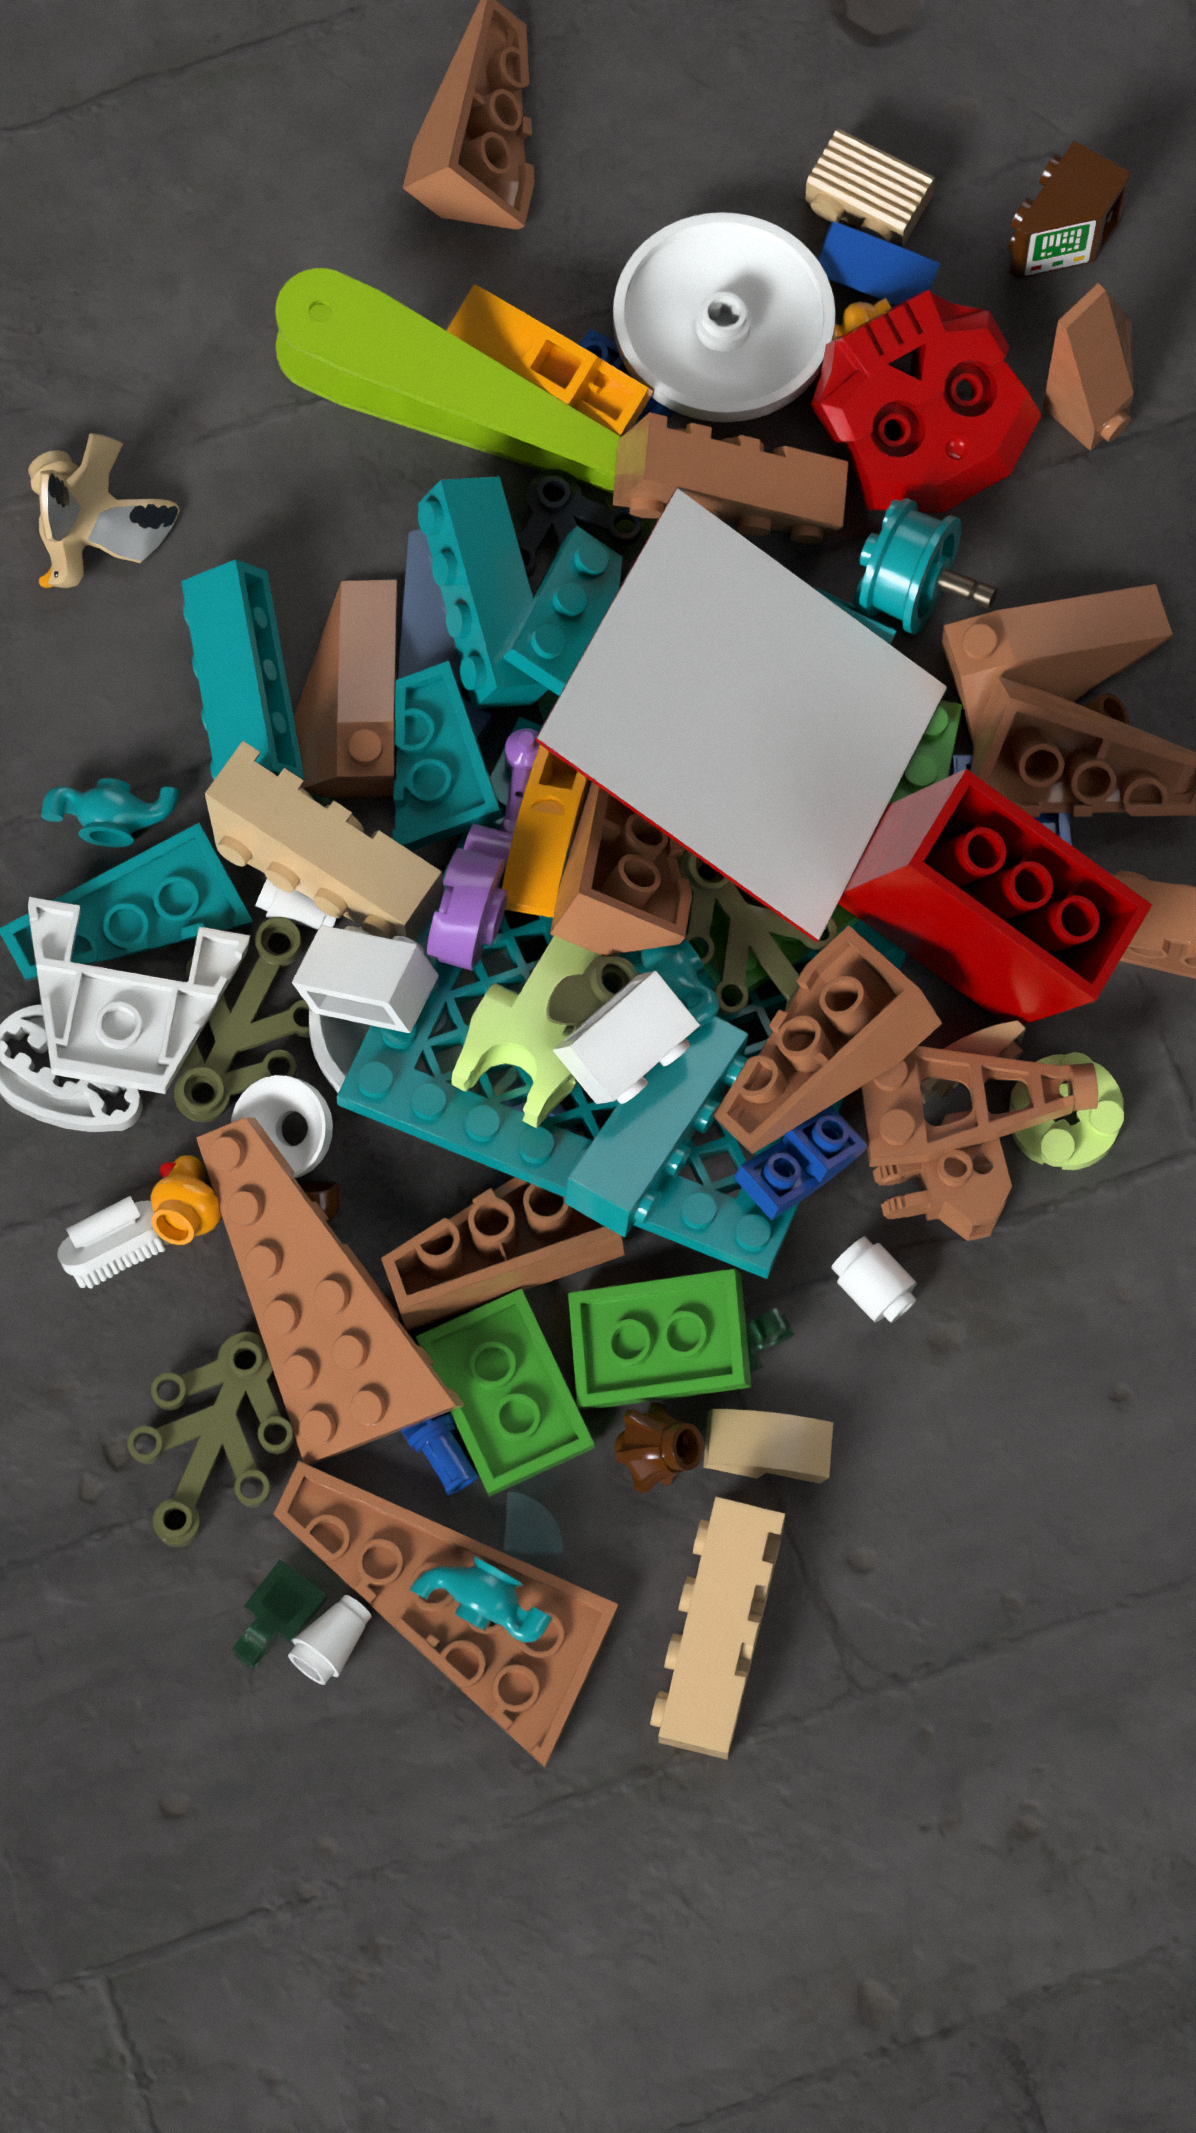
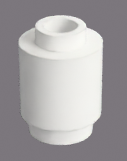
M865 1236L852 1244L831 1267L839 1276L837 1283L875 1323L884 1317L891 1323L895 1322L917 1300L911 1294L917 1282L880 1243L873 1245Z

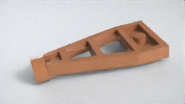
M917 1046L900 1063L859 1088L866 1144L868 1145L869 1167L928 1162L940 1158L945 1152L954 1149L964 1150L1071 1114L1073 1111L1093 1110L1098 1107V1083L1093 1063L1058 1066ZM930 1078L958 1081L964 1084L970 1090L972 1111L964 1119L943 1126L930 1125L924 1119L921 1084ZM988 1080L1021 1081L1028 1087L1030 1103L1024 1109L992 1114L987 1109L984 1083ZM1061 1084H1067L1068 1096L1066 1097L1060 1094L1059 1087Z

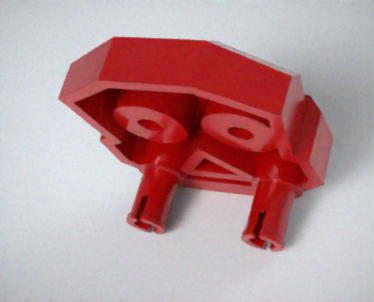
M925 290L825 345L822 370L815 379L816 391L811 406L831 443L845 445L867 510L887 511L894 499L901 501L904 498H908L917 502L918 512L924 514L943 513L1011 474L1042 415L1027 389L1003 359L1007 355L1009 346L989 310L953 304L931 293L930 290ZM913 351L910 375L888 365ZM961 380L967 381L972 387V395L967 401L961 400L956 394V386ZM889 420L897 422L900 426V436L896 441L889 440L884 434V426Z

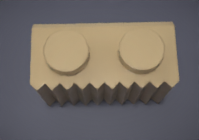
M837 129L807 179L806 201L818 216L827 221L838 222L839 220H845L849 225H854L861 232L903 248L933 197L935 177Z

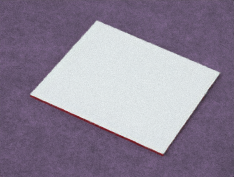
M677 488L673 492L535 741L817 942L839 902L947 686Z

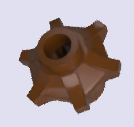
M659 1402L651 1403L647 1413L642 1414L634 1409L627 1410L624 1414L625 1431L621 1432L616 1439L615 1454L617 1462L627 1466L631 1471L635 1491L648 1493L659 1481L663 1485H672L679 1472L692 1470L698 1466L703 1455V1439L696 1426L674 1419L666 1406Z

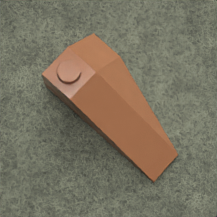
M496 0L479 1L414 141L403 189L440 218L518 230L525 226L535 183L534 165L526 163L525 138L532 135L531 118L523 116L522 89L529 85L527 29L524 22Z
M397 580L341 581L294 714L305 777L301 787L312 798L393 796L397 748L394 745L396 680L398 679Z
M1000 676L997 677L977 726L970 771L1029 815L1040 817V813H1072L1073 817H1092V813L1128 812L1130 816H1196V752L1052 693Z
M591 782L558 890L550 934L601 956L680 944L686 935L692 899L689 879L682 878L678 857L683 852L682 846Z
M849 925L806 964L797 979L800 988L786 1011L778 1010L769 1024L773 1032L759 1055L747 1060L713 1115L751 1154H754L900 1063L942 1024L921 989Z

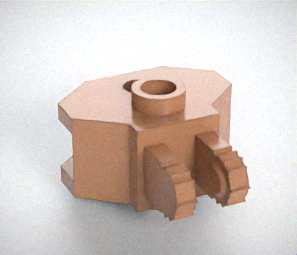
M970 1111L946 1115L941 1126L964 1119L970 1114ZM999 1138L964 1150L954 1149L945 1152L940 1158L928 1162L878 1166L872 1171L875 1183H878L879 1186H889L914 1180L918 1184L919 1192L895 1196L881 1204L884 1217L893 1220L925 1214L927 1221L939 1219L967 1241L990 1237L1012 1188Z

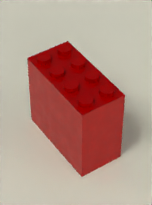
M964 769L887 805L838 902L840 906L1001 1022L1007 1023L1018 1020L1022 1025L1096 1001L1152 907L1151 903L968 769Z

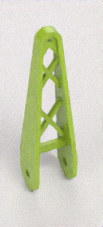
M327 268L308 269L294 275L282 287L276 301V323L279 329L276 338V356L281 370L294 384L341 406L541 471L550 469L563 470L573 475L581 484L614 493L618 440L621 436L382 291L343 273Z

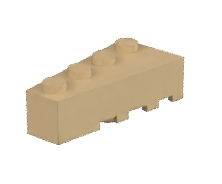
M242 741L205 792L215 843L219 853L235 865L242 867L246 864L251 865L265 873L267 879L279 889L286 892L297 890L312 898L315 905L327 915L338 919L345 916L360 924L363 930L373 936L393 939L394 936H404L416 941L441 904L444 894L442 871L379 830L375 831L371 837L363 833V826L352 815L351 811L334 800L331 805L323 807L314 801L311 795L301 787L304 780L285 768L279 776H276L256 762L260 751Z
M715 1497L710 1521L700 1520L693 1554L701 1555V1560L696 1578L686 1577L679 1604V1611L688 1613L683 1635L672 1633L664 1668L674 1670L669 1693L658 1690L650 1725L660 1727L659 1743L728 1760L784 1532V1513Z

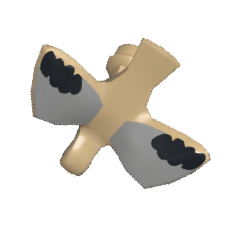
M90 433L83 461L79 468L78 465L72 462L68 453L60 450L43 453L30 464L28 472L31 477V487L39 495L40 500L39 533L52 561L50 570L39 578L40 586L44 588H70L78 586L84 576L82 551L87 545L99 548L115 558L141 563L160 546L172 529L180 511L176 503L162 499L116 500L108 492L109 473L123 445L122 442L106 435Z

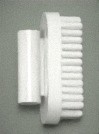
M131 1196L66 1228L69 1237L61 1243L57 1256L65 1272L75 1277L80 1288H85L86 1285L88 1288H93L94 1284L99 1285L101 1281H106L107 1277L112 1278L113 1273L118 1274L120 1270L123 1271L126 1267H131L132 1263L138 1264L139 1261L142 1262L146 1258H151L152 1254L157 1255L159 1252L165 1251L164 1245H168L169 1242L158 1236L152 1227L151 1218L154 1211L151 1201L134 1203Z

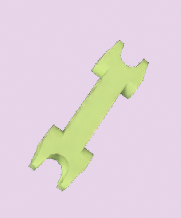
M702 860L697 865L699 875L706 864ZM553 936L519 994L494 983L483 997L471 1018L464 1046L452 1072V1085L467 1092L492 1066L507 1063L521 1067L531 1076L534 1083L527 1095V1102L523 1108L525 1114L522 1121L537 1128L551 1111L573 1091L578 1082L553 1051L558 1044L573 1032L574 1026L556 1024L547 1019L546 1008L548 999L555 986L563 978L583 974L586 967L593 960L601 957V955Z

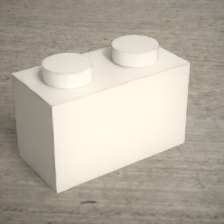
M321 925L292 984L315 1014L411 1033L439 975L424 955L425 951L422 946L410 938L394 936L393 939L373 936L365 930L354 926H347L343 930Z
M657 971L637 975L558 1044L553 1051L596 1104L613 1102L616 1099L620 1104H624L648 1084L643 1075L658 1062L663 1067L667 1066L690 1047L691 1044L686 1037L700 1025Z

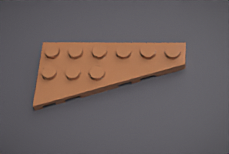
M244 1117L196 1137L214 1193L219 1201V1208L303 1462L307 1465L319 1463L464 1406L465 1404L454 1389H448L433 1369L432 1365L434 1362L424 1348L414 1343L398 1321L399 1314L348 1244H342L326 1222L329 1218L319 1204L312 1202L293 1177L294 1170L256 1118Z
M298 1461L275 1509L274 1516L546 1769L616 1616L619 1604ZM473 1556L524 1584L516 1588L519 1606L523 1610L530 1611L533 1606L553 1619L539 1639L535 1642L524 1643L514 1639L502 1625L491 1621L486 1631H483L455 1615L454 1613L460 1603L456 1602L447 1590L442 1588L436 1589L426 1600L409 1589L414 1581L426 1570L437 1566L471 1567L474 1566Z

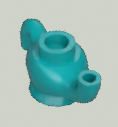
M100 779L97 781L96 788L86 792L78 791L69 786H57L50 789L44 797L41 818L51 822H60L65 814L75 815L83 826L78 833L81 839L103 847H127L134 842L131 836L133 832L161 822L173 812L178 803L180 791L173 787H162L158 799L154 803H146L130 793L131 786L128 783L118 779Z
M683 939L678 945L639 950L640 962H631L636 968L638 975L657 971L678 999L688 1005L687 1010L700 1025L696 1028L697 1030L715 1017L719 1011V999L711 988L700 982L696 973L704 968V965L686 939Z
M473 1556L474 1566L471 1567L437 1566L426 1570L414 1581L409 1589L426 1600L436 1589L442 1588L447 1590L452 1598L460 1603L454 1613L455 1615L483 1631H486L491 1621L502 1625L514 1639L524 1643L535 1642L539 1639L553 1619L533 1606L530 1611L523 1610L519 1606L516 1588L524 1584Z

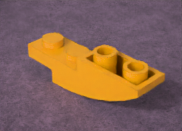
M476 284L472 286L446 330L621 437L633 427L654 392L595 354Z
M542 745L539 746L523 795L511 841L502 889L508 890L505 910L553 918L558 890L592 781Z

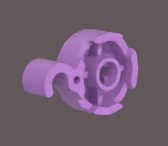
M475 823L472 824L464 849H456L446 872L443 884L447 886L442 897L439 912L435 911L428 938L427 955L438 959L439 962L472 971L476 968L484 946H492L494 944L507 902L508 890L502 889L513 834Z

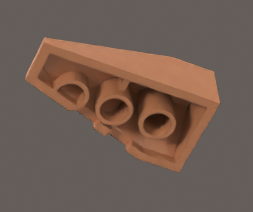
M1099 283L1058 320L1043 402V409L1090 451L1103 439L1109 443L1114 441L1126 429L1132 419L1129 416L1134 394L1132 320Z
M1152 584L1002 609L944 625L941 649L958 702L963 704L961 712L974 749L977 726L998 676L1052 693L1076 703L1085 697L1089 690L1113 674L1121 673L1170 640L1173 634L1157 586Z

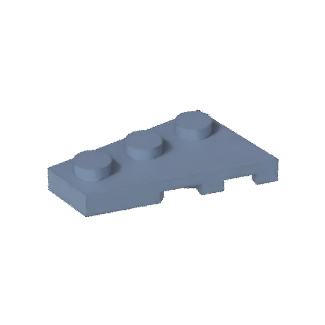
M421 529L410 531L408 534L398 679L449 661L460 690L465 689L460 678L461 663L455 641L450 636L446 626V608L441 589L435 583L432 575L433 560L426 535Z

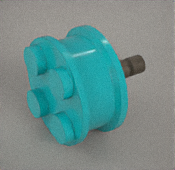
M904 498L901 501L894 499L884 517L880 535L871 533L861 552L860 565L867 568L856 588L853 605L859 607L860 613L867 617H874L878 612L901 620L903 621L904 631L915 635L922 630L931 617L943 591L967 601L972 600L974 604L990 609L995 601L998 588L983 582L978 583L976 579L952 571L961 538L962 523L960 518L948 515L943 520H939L918 512L916 501Z

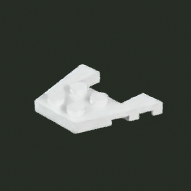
M29 897L28 914L51 1074L166 1094L246 955L250 936L199 927L188 982L71 962L81 914L79 905Z

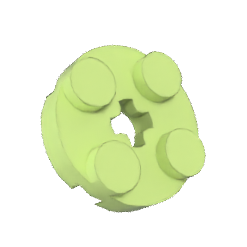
M1083 1053L1056 1054L1036 1061V1063L1058 1066L1093 1063L1098 1083V1107L1093 1110L1077 1111L1076 1118L1078 1122L1070 1126L1065 1119L1057 1122L1050 1120L1012 1133L1013 1139L1026 1156L1042 1165L1046 1163L1050 1166L1062 1167L1061 1170H1078L1096 1163L1112 1149L1124 1121V1101L1118 1084L1104 1067L1093 1062ZM1017 1081L1011 1092L1009 1112L1024 1109L1030 1103L1028 1087L1021 1081ZM1061 1084L1059 1087L1060 1094L1063 1097L1068 1096L1067 1084Z

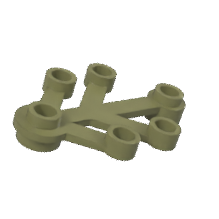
M686 849L680 857L679 865L682 878L689 879L692 899L687 932L684 939L688 942L689 940H696L702 945L704 954L701 961L703 965L712 959L715 951L714 943L709 937L715 902L728 918L721 979L712 988L719 999L718 1013L721 1015H733L742 1010L748 1002L749 994L745 986L749 949L787 1000V1009L800 988L797 983L799 974L770 934L797 938L807 948L818 950L827 946L836 937L837 926L835 921L830 917L825 927L826 935L824 940L815 942L772 910L748 905L736 887L738 886L715 869L711 880L702 878L697 871V865L701 859ZM724 987H730L736 992L738 1000L734 1007L723 1003L721 991Z
M274 917L266 920L259 926L255 935V944L260 956L231 1013L223 994L208 1019L216 1042L205 1064L195 1041L181 1066L183 1074L175 1084L174 1099L179 1111L192 1121L210 1122L219 1118L228 1109L232 1096L243 1093L251 1084L262 1078L273 1076L269 1070L271 1065L277 1060H285L290 1064V1070L285 1076L297 1077L298 1067L295 1058L288 1051L281 1049L268 1053L261 1063L228 1072L236 1054L294 1033L300 1037H310L309 1026L301 1027L295 1023V1018L299 1012L309 1010V1005L305 1000L295 1002L287 1011L253 1022L280 968L292 964L297 960L302 951V939L299 929L289 919ZM279 937L288 939L290 947L286 952L276 954L269 949L274 939ZM193 956L188 960L186 965V974L188 979L190 976ZM207 1086L214 1091L212 1099L204 1104L195 1102L193 1100L194 1092L199 1087Z
M237 1333L229 1337L222 1344L216 1361L180 1376L174 1373H163L157 1376L151 1385V1395L155 1403L164 1410L172 1411L180 1408L186 1402L188 1396L223 1384L213 1406L157 1429L150 1426H140L134 1429L128 1437L127 1446L129 1452L136 1461L143 1464L153 1463L162 1456L163 1452L199 1438L174 1498L163 1501L156 1508L153 1515V1527L156 1534L169 1546L184 1547L191 1544L199 1536L202 1521L196 1506L222 1446L236 1477L234 1489L239 1501L251 1508L260 1507L268 1501L271 1495V1485L267 1477L258 1471L236 1416L246 1393L261 1423L258 1428V1439L262 1447L269 1453L281 1454L289 1450L294 1442L293 1429L290 1423L281 1417L267 1383L274 1371L263 1338L256 1333ZM243 1351H251L256 1355V1363L247 1370L239 1369L235 1365L237 1355ZM168 1382L176 1383L180 1387L179 1395L172 1401H164L159 1397L160 1388ZM272 1426H282L287 1431L285 1440L278 1445L269 1444L265 1438L267 1430ZM145 1435L153 1436L156 1438L154 1451L146 1455L139 1454L135 1447L138 1439ZM250 1479L260 1480L264 1485L261 1495L253 1499L245 1497L242 1493V1488L246 1481ZM176 1510L184 1512L187 1519L181 1529L170 1530L166 1527L165 1520L170 1512Z

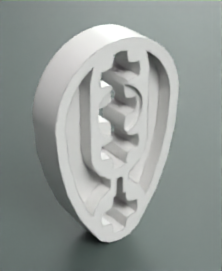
M42 1005L29 1006L18 1010L0 1024V1095L12 1107L39 1121L65 1129L87 1132L123 1131L132 1127L139 1120L143 1104L137 1089L82 1079L77 1084L67 1081L63 1087H59V1079L57 1075L51 1074L50 1068L43 1067L38 1073L33 1072L35 1065L28 1055L18 1053L14 1059L10 1058L12 1052L6 1044L10 1038L19 1041L25 1034L29 1035L27 1041L34 1051L40 1054L47 1051L48 1046ZM93 1090L98 1091L104 1096L108 1094L116 1097L121 1090L125 1091L124 1098L129 1108L125 1112L116 1109L109 1116L106 1114L107 1107L104 1101Z

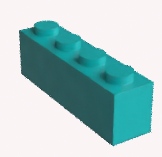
M500 477L440 480L418 503V523L428 541L433 560L432 575L435 583L440 586L446 608L447 630L450 636L454 638L460 659L461 682L465 689L468 690L473 710L532 705L549 689L502 658L527 612L533 596Z
M234 559L182 580L181 584L185 601L183 604V615L191 635L194 652L192 667L199 681L203 704L201 719L208 732L212 755L210 770L213 779L215 780L238 746L244 741L260 751L256 762L276 776H279L285 768L305 781L268 572Z
M715 1016L699 1030L695 1029L686 1037L691 1045L680 1057L664 1067L658 1062L643 1075L648 1084L626 1103H618L568 1177L565 1204L623 1237L627 1236L637 1220L645 1224L660 1201L662 1193L657 1191L666 1175L673 1179L679 1175L691 1153V1148L687 1146L688 1142L696 1130L702 1134L708 1131L715 1120L713 1115L720 1106V1103L716 1100L725 1087L731 1088L747 1062L748 1058L744 1057L748 1033Z

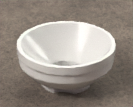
M279 1075L262 1078L251 1084L242 1093L234 1107L231 1123L244 1117L256 1118L294 1170V1178L302 1177L312 1171L323 1160L329 1149L333 1130L330 1109L319 1091L303 1080L292 1076ZM292 1112L300 1113L305 1118L308 1126L305 1139L297 1146L287 1143L282 1135L283 1121Z

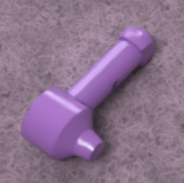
M520 729L513 732L506 741L505 764L512 774L505 819L500 825V831L514 833L525 788L540 746L535 741L539 733L538 731Z

